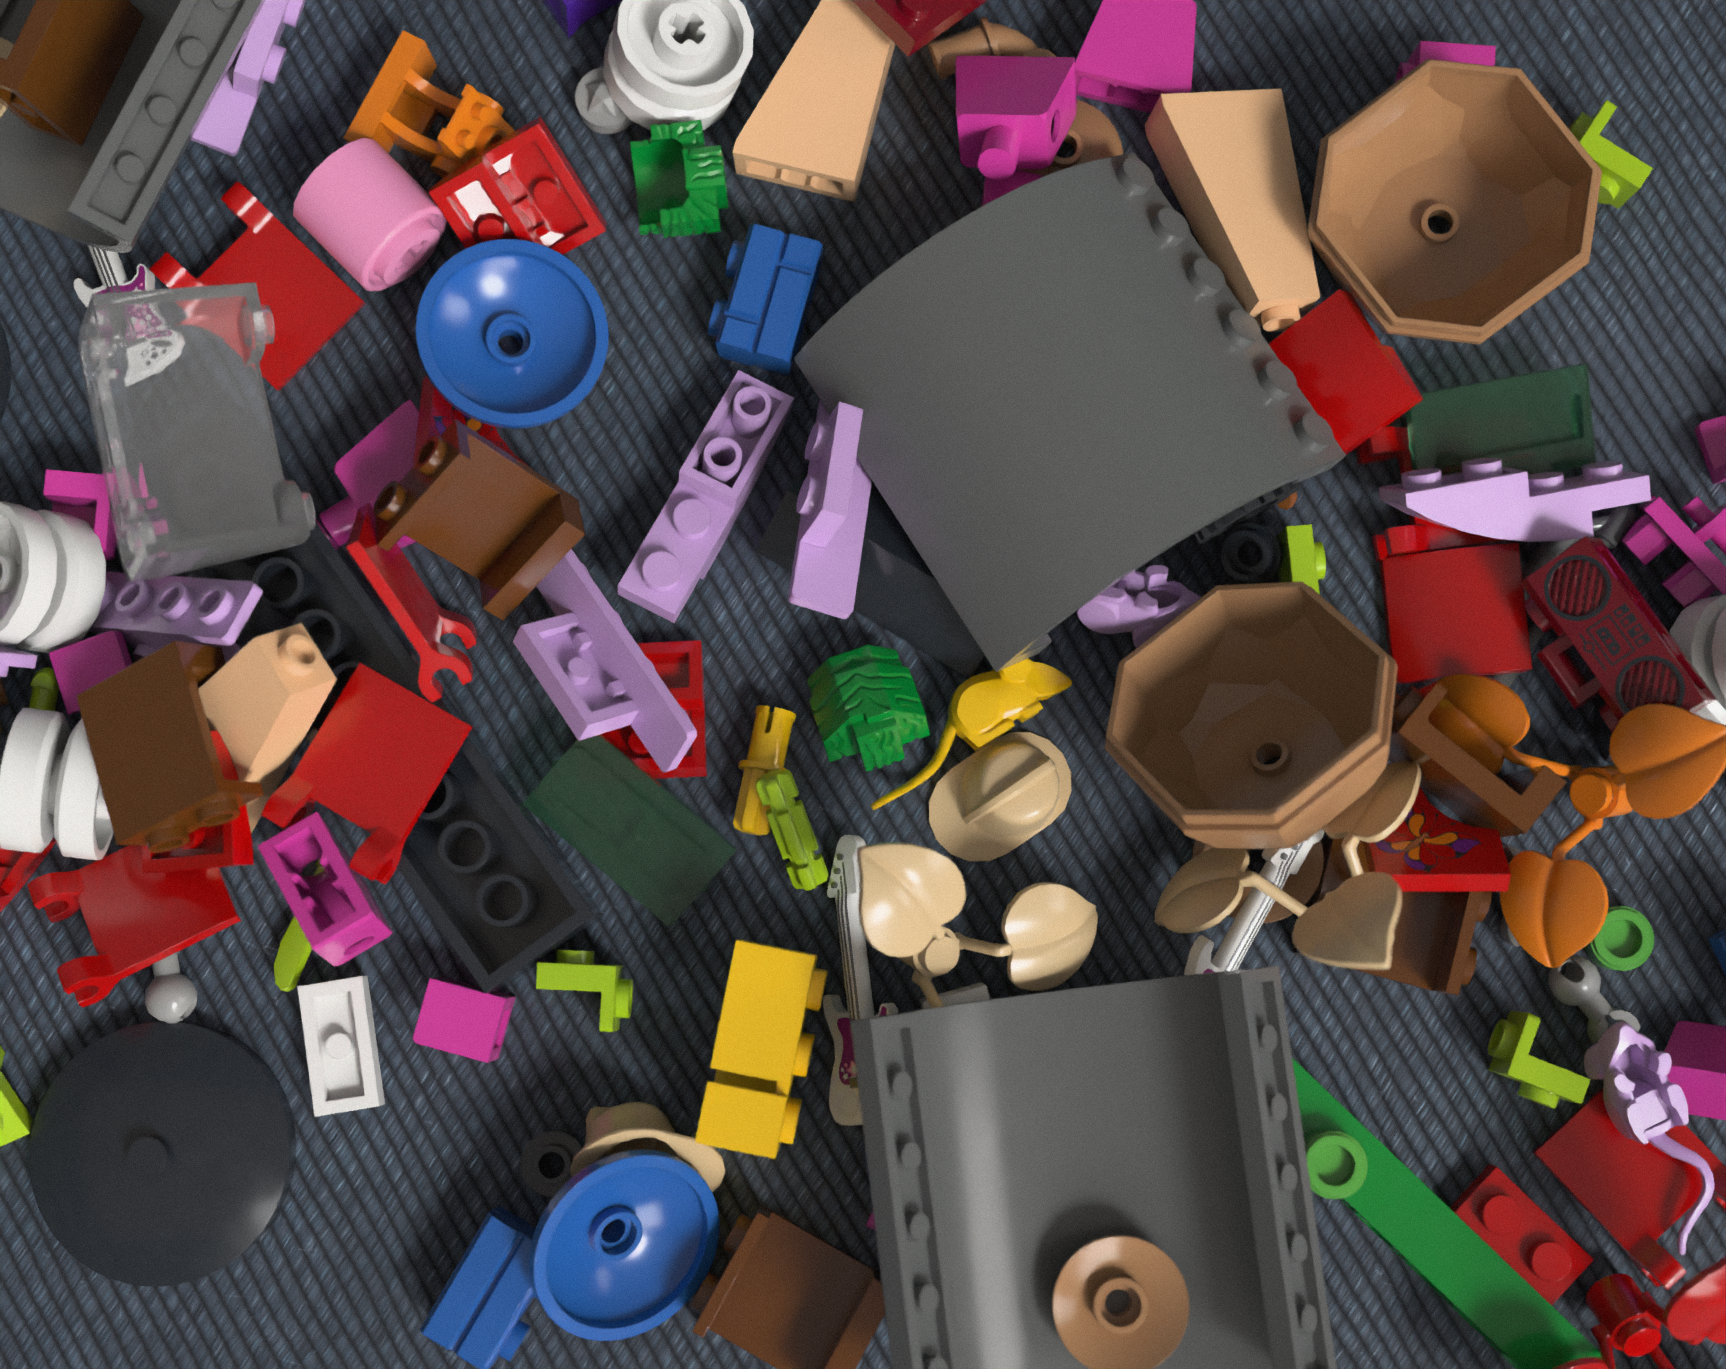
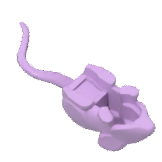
M1153 565L1149 566L1145 572L1134 570L1076 612L1080 621L1092 631L1104 634L1133 632V643L1138 648L1201 597L1189 591L1179 582L1167 581L1168 568L1166 566Z
M1617 1022L1602 1034L1597 1044L1587 1049L1584 1055L1585 1072L1591 1079L1603 1080V1100L1608 1116L1624 1137L1643 1145L1650 1142L1669 1156L1696 1167L1701 1174L1703 1184L1701 1193L1685 1217L1678 1234V1252L1680 1255H1684L1686 1253L1688 1234L1713 1196L1715 1186L1713 1173L1706 1160L1698 1153L1679 1144L1665 1134L1667 1130L1674 1126L1688 1124L1689 1118L1688 1104L1682 1088L1676 1083H1671L1667 1076L1672 1066L1669 1053L1658 1052L1655 1049V1044L1648 1037L1637 1032L1626 1022Z

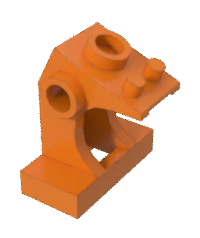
M402 30L343 138L347 143L362 138L374 139L388 154L395 144L431 162L430 168L437 175L444 178L488 147L514 132V129L501 117L504 112L503 107L489 96L478 92L473 86L466 84L461 93L462 99H459L430 84L428 81L437 65L426 42ZM440 113L451 120L446 129L442 128L437 137V142L425 136L437 114Z

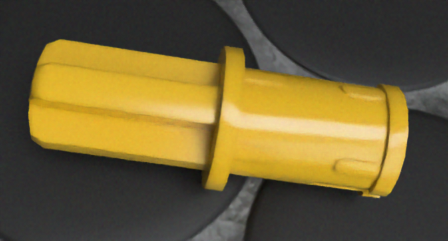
M765 705L756 706V717L747 759L739 761L738 767L744 773L733 820L735 829L743 833L760 836L767 835L770 832L771 826L766 811L771 808L770 805H762L756 789V780L773 769L787 770L783 767L792 725L796 718V714L791 711L775 707L773 713L770 712V707Z

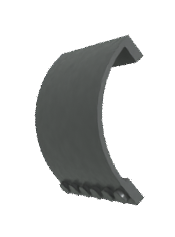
M0 0L1 38L15 44L36 0ZM129 0L145 17L82 147L28 127L8 109L0 118V209L51 232L95 248L118 253L130 252L266 0Z
M1134 152L1086 162L1046 175L987 203L959 219L909 252L857 293L815 333L794 357L795 362L829 414L832 413L839 401L863 409L857 458L996 672L1039 654L1052 642L1047 634L1050 630L1116 582L1176 543L1229 512L1289 482L1295 484L1330 470L1346 456L1334 439L1330 425L1313 409L1297 386V381L1292 371L1281 363L1262 336L1257 321L1241 306L1225 283V277L1220 268L1206 256L1190 233V228L1185 218L1174 210L1155 183V178L1150 168L1140 161Z
M1279 966L1201 973L1041 992L850 1021L892 1369H1090L1079 1362L1062 1342L1054 1324L1052 1295L1058 1274L1070 1256L1085 1244L1111 1235L1137 1237L1160 1248L1175 1263L1187 1287L1189 1318L1185 1333L1175 1351L1163 1363L1153 1369H1337ZM1121 1289L1111 1291L1105 1300L1106 1309L1112 1313L1124 1311L1128 1306L1129 1296L1126 1291Z

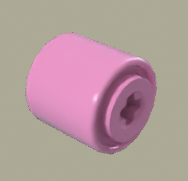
M362 138L347 143L329 155L314 169L302 185L294 202L293 216L367 291H381L404 281L414 274L433 254L446 226V218L432 197L374 139Z

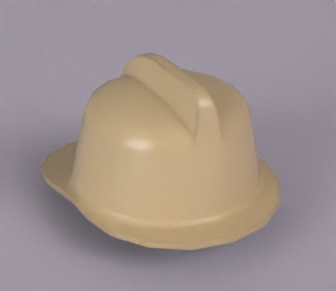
M1011 732L991 741L950 769L937 782L929 801V823L936 840L950 854L967 861H991L1011 852L1049 826L1065 810L1072 792L1070 768L1063 753L1050 740L1034 733Z
M629 1102L611 1108L594 1107L590 1109L586 1118L585 1146L574 1157L570 1172L572 1177H574L594 1162L616 1153L630 1150H656L674 1155L685 1161L706 1181L713 1192L722 1183L725 1166L722 1156L712 1146L695 1143V1138L675 1133L666 1115L656 1106L644 1102Z

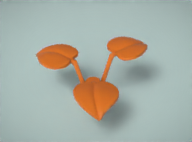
M1456 674L1439 679L1438 682L1446 687L1448 691L1429 714V723L1490 772L1496 775L1506 758L1514 764L1529 768L1546 765L1556 774L1568 777L1572 781L1570 785V799L1574 808L1581 815L1585 816L1584 822L1555 845L1551 857L1536 850H1527L1516 854L1508 864L1511 872L1508 891H1500L1502 912L1517 942L1528 954L1544 966L1550 968L1560 967L1570 956L1588 945L1600 932L1607 916L1609 903L1607 889L1597 871L1582 860H1565L1568 851L1590 832L1600 829L1603 824V818L1625 815L1633 810L1644 817L1655 819L1670 818L1691 809L1709 792L1725 769L1726 725L1708 720L1678 706L1668 704L1640 706L1629 711L1621 718L1613 731L1609 751L1615 765L1583 769L1580 765L1570 766L1521 753L1513 748L1527 734L1530 727V717L1522 700L1506 685L1488 677L1472 674Z

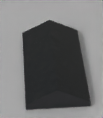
M809 462L787 490L756 548L757 553L792 573L801 514L796 512V504L801 486L808 474ZM872 481L853 611L965 679H969L976 672L985 654Z

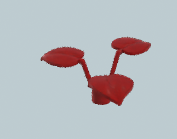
M1726 1255L1685 1283L1670 1298L1665 1309L1656 1304L1649 1292L1642 1293L1633 1278L1627 1274H1612L1600 1279L1589 1289L1586 1295V1304L1599 1323L1592 1327L1591 1332L1598 1342L1601 1358H1579L1554 1369H1616L1612 1345L1617 1350L1624 1351L1628 1356L1632 1357L1649 1354L1659 1369H1675L1658 1346L1661 1341V1323L1668 1328L1672 1336L1679 1340H1684L1691 1345L1701 1343L1705 1337L1712 1342L1726 1344Z

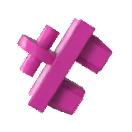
M1652 495L1650 501H1645L1638 508L1643 515L1635 520L1620 541L1643 565L1650 562L1670 544L1683 555L1687 561L1660 582L1683 608H1687L1699 599L1707 598L1714 591L1725 595L1726 567L1706 547L1704 542L1711 539L1726 555V503L1712 512L1698 496L1689 500L1682 509L1697 524L1692 530L1659 496L1656 498Z

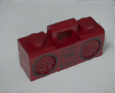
M1585 536L1521 582L1530 595L1523 604L1532 620L1545 633L1554 629L1557 635L1561 636L1542 649L1536 656L1573 709L1582 706L1600 694L1606 703L1599 708L1600 715L1613 732L1621 718L1629 711L1640 706L1668 704L1696 713L1717 699L1601 539ZM1576 648L1596 677L1587 682L1567 652Z

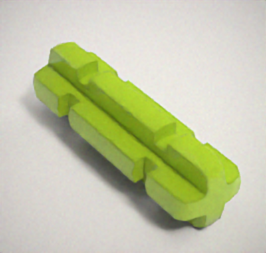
M779 768L768 771L767 774L762 775L756 780V789L762 805H770L771 809H767L766 815L783 860L789 858L791 861L786 864L790 880L796 889H804L805 891L815 889L818 885L827 881L829 873L822 854H814V851L818 850L819 846L802 800L795 801L794 797L798 796L799 792L793 775L789 770H780Z

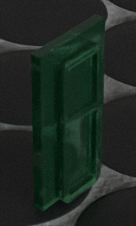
M1576 364L1422 392L1420 394L1423 400L1406 412L1412 470L1441 469V476L1462 472L1461 463L1464 461L1480 458H1501L1502 467L1527 471L1528 475L1557 472L1596 463L1587 364Z
M601 734L580 741L577 739L561 759L553 762L549 773L522 803L669 927L673 925L698 894L707 889L710 880L737 850L735 846Z

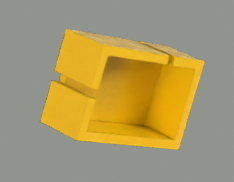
M736 940L710 1068L716 1069L714 1082L707 1081L695 1143L774 1159L777 1156L781 1142L793 1145L802 1105V1099L790 1097L794 1075L806 1078L815 1034L803 1032L807 1009L819 1011L821 1008L828 970L816 968L817 954L747 940Z

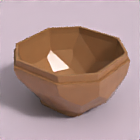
M1426 59L1321 139L1307 232L1311 244L1334 279L1345 291L1352 294L1358 306L1382 333L1480 345L1589 263L1602 170L1521 69ZM1432 216L1445 218L1449 224V231L1445 234L1433 233L1428 227V219Z
M1303 581L1217 585L1119 662L1106 734L1105 750L1186 836L1216 848L1289 849L1310 839L1368 791L1386 768L1397 664L1391 656ZM1280 757V759L1273 764H1264L1266 761L1272 758Z

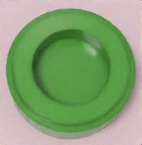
M1626 906L1608 907L1607 916L1600 932L1584 948L1589 958L1602 968L1616 971L1632 970L1641 966L1649 958L1654 946V933L1649 921L1639 911Z
M1324 1129L1312 1133L1304 1140L1312 1192L1328 1199H1342L1354 1194L1362 1186L1367 1175V1157L1362 1146L1353 1137L1338 1130Z

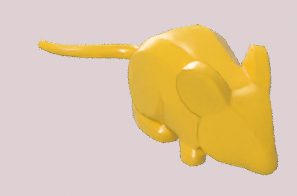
M1029 658L998 672L993 668V671L975 675L965 680L956 688L951 697L948 707V720L931 761L912 779L873 802L871 809L876 810L902 796L935 774L945 760L956 734L974 751H977L1010 731L1015 726L1013 721L1016 719L1023 723L1038 714L1043 709L1039 701L1049 699L1071 687L1072 681L1067 675L1053 666L1033 662Z

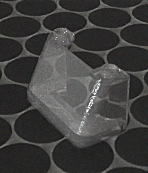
M256 282L92 294L79 331L80 362L124 573L129 582L158 579L301 545L309 538L310 531L315 528V508L310 493L308 491L300 492L294 480H284L259 364L265 351V344H272L274 342L275 326L269 305L260 304Z

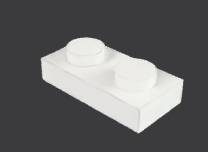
M368 975L297 986L314 1117L384 1105L385 1100Z

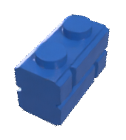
M758 224L749 225L745 242L734 240L729 252L725 272L726 277L734 279L728 301L716 300L708 329V335L717 337L715 344L718 356L725 360L748 366L753 365L759 369L784 376L791 374L794 357L798 350L823 263V244L817 240L791 233L784 234L780 230Z
M497 1206L491 1210L420 1327L421 1333L444 1348L454 1351L457 1356L479 1369H490L499 1356L510 1362L531 1327L523 1322L521 1318L532 1299H537L529 1273L530 1247L536 1227L530 1226L526 1221L502 1207Z

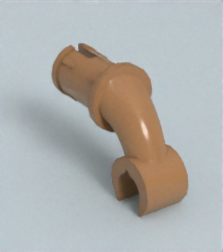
M986 16L979 18V25L937 41L932 40L928 44L940 80L956 74L957 56L1056 57L1049 50L1039 49L1030 38L1019 31L1001 24L991 23Z

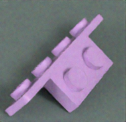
M266 0L192 136V141L230 156L237 155L264 81L275 84L280 73L287 49L279 46L278 43L285 24L292 27L297 26L306 0Z
M819 399L816 423L810 432L805 449V459L810 460L808 474L801 486L796 504V512L800 513L801 517L788 600L790 603L846 619L854 609L872 479L857 458L863 409L839 401L832 413L829 414Z
M571 549L536 586L556 617L521 625L513 643L578 741L631 725L661 771L668 772L678 767L697 737V731L686 711L680 707L656 672L652 662L646 658L626 629L619 614L608 603L589 575L585 565L579 561Z
M106 572L105 592L100 610L88 632L121 631L126 644L135 650L132 658L136 662L176 640L220 647L227 663L242 649L235 641L260 599L263 590L252 581Z

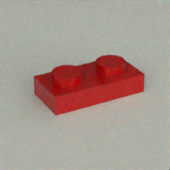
M1489 1164L1449 1207L1551 1306L1594 1260L1494 1165Z

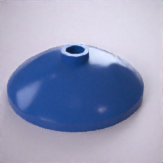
M498 239L486 241L466 248L451 257L438 269L427 284L420 300L416 317V345L419 358L429 381L444 400L464 415L478 422L500 428L519 429L536 427L550 423L572 411L585 399L596 384L603 369L608 350L609 333L605 309L588 277L571 260L559 252L541 244L525 240ZM504 336H513L519 340L522 348L515 354H508L501 350L498 341Z
M630 1150L616 1153L594 1162L581 1170L552 1198L544 1210L533 1235L529 1255V1273L534 1293L540 1305L549 1317L565 1331L581 1338L596 1341H614L634 1337L655 1328L669 1319L698 1290L715 1257L720 1221L716 1200L706 1181L685 1161L674 1155L656 1150ZM614 1221L609 1229L603 1231L610 1222Z

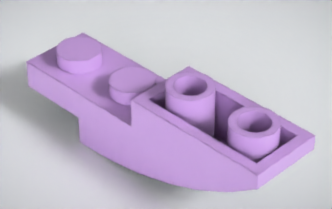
M738 370L679 471V482L619 582L618 595L675 623L699 579L704 580L748 499L794 404L793 397Z
M1480 458L1462 462V472L1441 476V469L1412 470L1401 474L1402 483L1379 487L1380 500L1406 514L1468 533L1495 539L1526 542L1565 541L1580 539L1585 536L1594 537L1592 511L1651 500L1649 475L1624 471L1622 462L1619 461L1586 464L1582 466L1583 475L1564 479L1561 472H1544L1528 475L1527 471L1502 467L1501 458Z

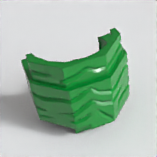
M701 120L671 123L670 125L661 124L660 126L657 124L650 125L651 138L649 140L630 142L637 193L640 235H647L649 232L652 234L663 233V237L667 238L668 236L676 237L677 235H698L703 232H721L719 209L728 208L721 145L705 147Z
M866 645L830 657L807 679L812 697L809 699L811 709L829 763L841 759L842 756L848 757L859 753L866 771H872L875 766L880 769L884 764L889 766L892 765L893 761L899 762L905 759L902 745L912 742L915 738L921 739L930 735L926 714L910 670L902 665L899 655L894 649Z

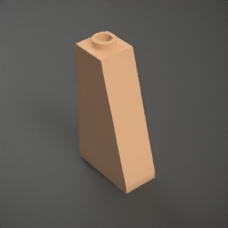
M821 0L735 141L733 157L736 174L855 202L895 43L852 0Z
M1282 89L1161 94L1145 124L1146 136L1200 247L1209 260L1220 268L1227 286L1244 310L1254 317L1259 326L1262 325L1266 331L1287 330L1309 312L1320 298V292L1307 232L1308 228Z
M302 623L253 638L198 689L209 729L219 731L230 753L239 781L261 782L264 795L246 804L251 834L261 817L265 804L275 792L337 680Z

